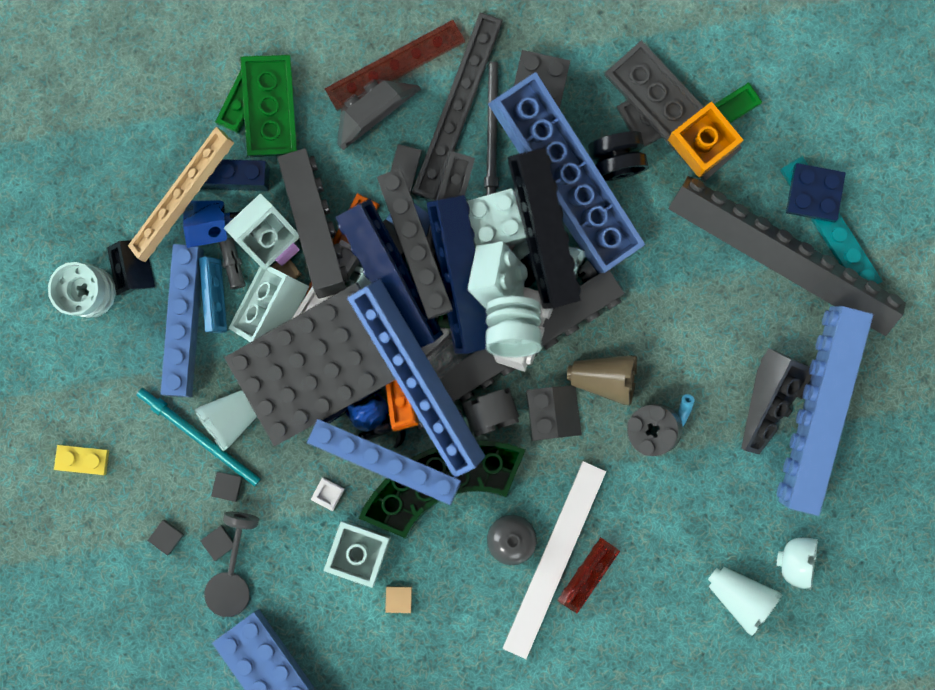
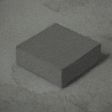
M217 472L211 497L237 502L243 477Z
M162 520L147 541L168 556L184 534L166 520Z
M222 525L200 540L214 561H217L229 552L234 542Z

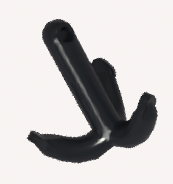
M390 421L378 425L374 430L363 431L358 434V437L362 436L363 439L368 441L394 430L391 429ZM406 429L397 431L395 449L404 442Z

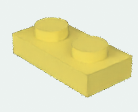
M57 445L54 470L106 475L109 450Z

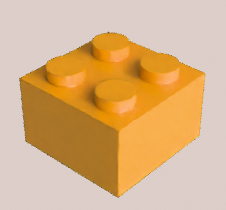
M712 101L675 129L668 138L671 145L699 178L736 150L744 141Z

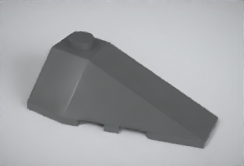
M768 348L766 354L761 359V364L756 373L741 449L758 455L777 432L778 427L776 423L784 416L789 417L792 413L789 407L797 397L803 398L804 387L810 383L811 374H809L810 366Z

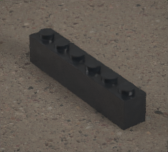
M546 148L507 157L542 308H557L581 301V288L575 277V262L570 255L568 246L569 236L564 229L562 220L563 210L558 203L556 194L557 184L552 177L551 158L547 154Z

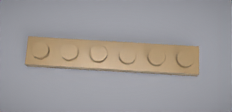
M215 127L129 243L128 247L137 259L143 262L148 260L180 215L184 213L194 196L198 194L200 188L229 152L234 142L223 130Z

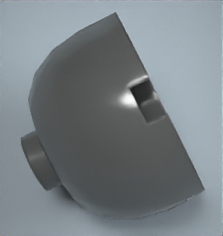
M504 515L496 519L490 526L487 534V547L491 555L498 562L508 566L519 565L527 561L533 555L537 545V536L532 524L525 518L517 515Z

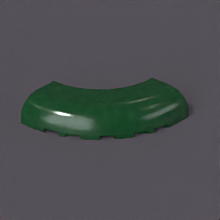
M476 440L486 457L476 468L455 477V479L461 481L456 495L467 492H486L506 498L526 450L497 441ZM436 447L410 458L454 478ZM386 477L370 496L358 519L406 539L422 515L439 503L440 500Z

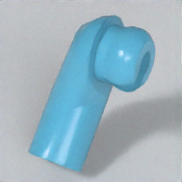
M689 394L682 397L677 413L683 426L694 405V397Z

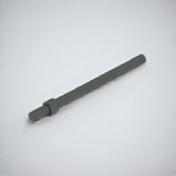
M489 62L488 103L498 97V62ZM489 105L487 177H484L486 195L496 193V189L499 188V177H496L497 118Z

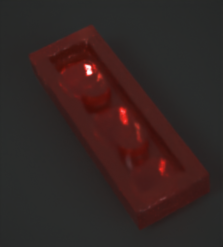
M600 537L557 601L577 614L620 550Z

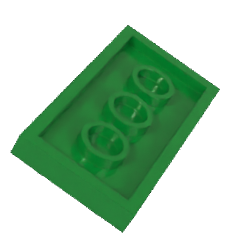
M290 55L241 56L247 157L281 156L297 151Z

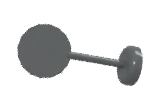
M229 511L224 512L223 522L230 527L236 528L228 572L214 575L208 581L204 590V598L208 608L214 614L222 617H232L240 614L246 608L250 599V589L247 582L240 575L235 574L234 571L242 529H254L258 526L259 522L257 516Z

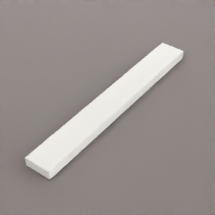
M582 461L504 643V650L527 659L606 471Z

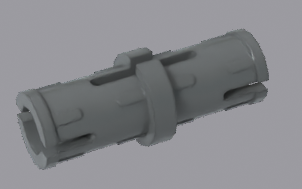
M227 238V240L218 243L224 260L222 263L223 269H226L230 289L234 290L245 287L246 283L244 282L240 266L242 265V260L238 258L235 240Z

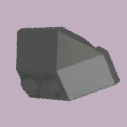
M373 79L363 87L365 89L363 93L359 96L354 94L344 102L346 106L341 109L337 138L339 148L342 150L346 149L421 90L419 85L381 79L376 81V79Z

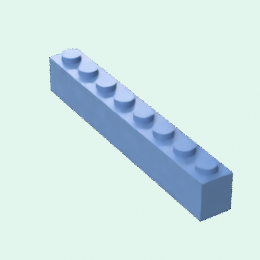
M378 279L349 296L347 299L454 478L476 468L486 456L382 281Z

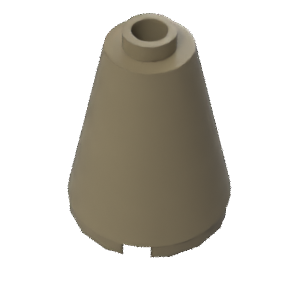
M627 355L574 361L573 365L568 366L567 380H571V385L623 405H630L635 390L634 378L635 374L637 375V356Z

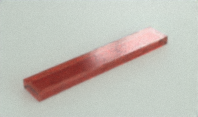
M451 20L324 89L336 111H339L346 106L344 102L354 94L359 96L365 91L363 87L373 79H376V81L379 79L394 81L465 43V40L454 20Z

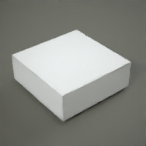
M322 477L311 500L334 511L345 488Z

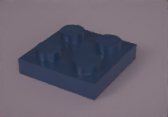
M796 163L793 169L786 213L833 223L837 222L846 172Z

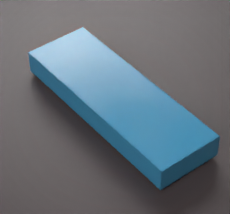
M201 257L199 258L205 332L225 333L227 332L221 259Z

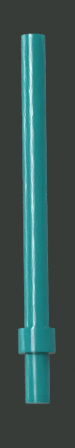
M144 388L138 391L136 396L151 406L150 410L158 416H164L254 487L259 483L261 478L226 451L221 450L217 444L167 407L168 403L161 398L157 399Z

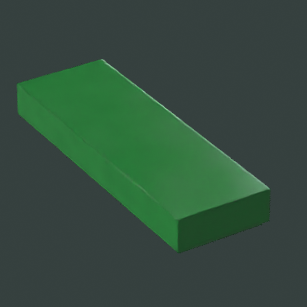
M241 70L215 121L216 124L237 134L245 121Z

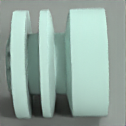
M71 262L58 267L51 275L48 284V295L53 306L60 312L73 316L93 318L103 315L110 309L115 300L116 289L111 275L104 269Z
M518 296L501 297L488 302L486 306V314L488 315L486 324L490 328L486 331V350L496 356L512 358L526 357L540 352L542 348L541 330L538 328L541 323L540 303L531 298Z

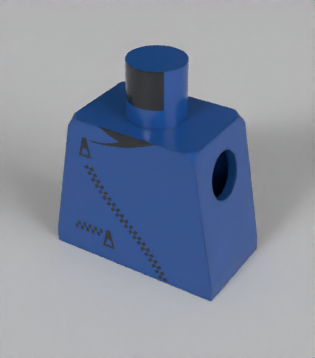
M191 201L183 213V228L187 248L227 240V231L224 227L240 212L225 213L223 201Z

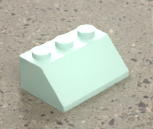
M260 266L228 329L249 342L256 340L293 318L301 302L306 297L309 286L271 266L266 270Z

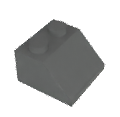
M559 386L526 391L532 441L582 435L576 387Z

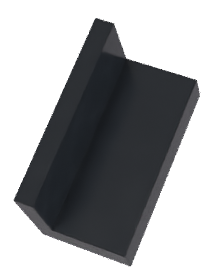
M132 240L118 241L107 247L116 295H126L134 290L155 288L150 260L148 258L146 262L137 259L128 247Z

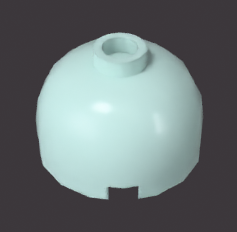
M807 537L795 538L786 544L784 552L778 551L777 566L781 567L782 576L792 586L812 589L817 556V539Z

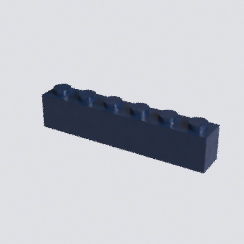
M465 195L426 202L439 273L453 309L447 315L454 352L457 354H468L486 349V331L490 328L486 324V309L468 291L475 255L474 230L469 220V204L466 201Z
M371 199L336 216L338 227L348 239L353 255L360 261L365 277L371 283L378 279L382 281L420 347L423 348L444 335L436 319H428L414 278Z

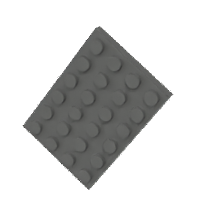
M358 282L224 357L274 447L313 426L317 419L322 421L396 380L347 299L361 290Z

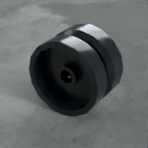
M627 131L597 139L588 145L590 158L598 161L595 166L605 182L628 178L640 174L649 168L646 154L639 152L644 147L641 132Z

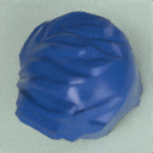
M375 393L377 400H370L362 406L351 404L347 407L346 415L356 429L368 432L374 430L386 420L389 407L384 398L379 394Z

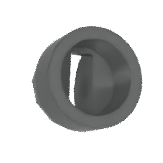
M588 260L578 269L579 277L585 274L581 279L584 282L598 275Z

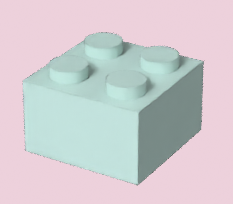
M512 188L467 201L470 208V225L474 230L473 241L475 250L476 246L504 242L509 247L526 241L523 223Z
M261 193L224 227L230 236L264 270L292 243L299 239L297 231Z
M504 242L476 246L468 291L485 309L487 303L493 299L509 296L524 297L523 289L528 275L527 268Z
M344 520L341 521L324 571L373 588L391 536Z

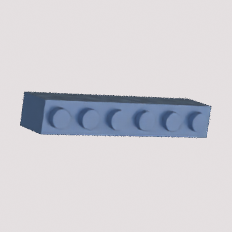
M173 244L161 383V395L192 397L201 293L199 258L204 255V250L199 246L187 248L186 245Z
M317 419L307 441L308 444L449 505H452L461 481L319 419Z

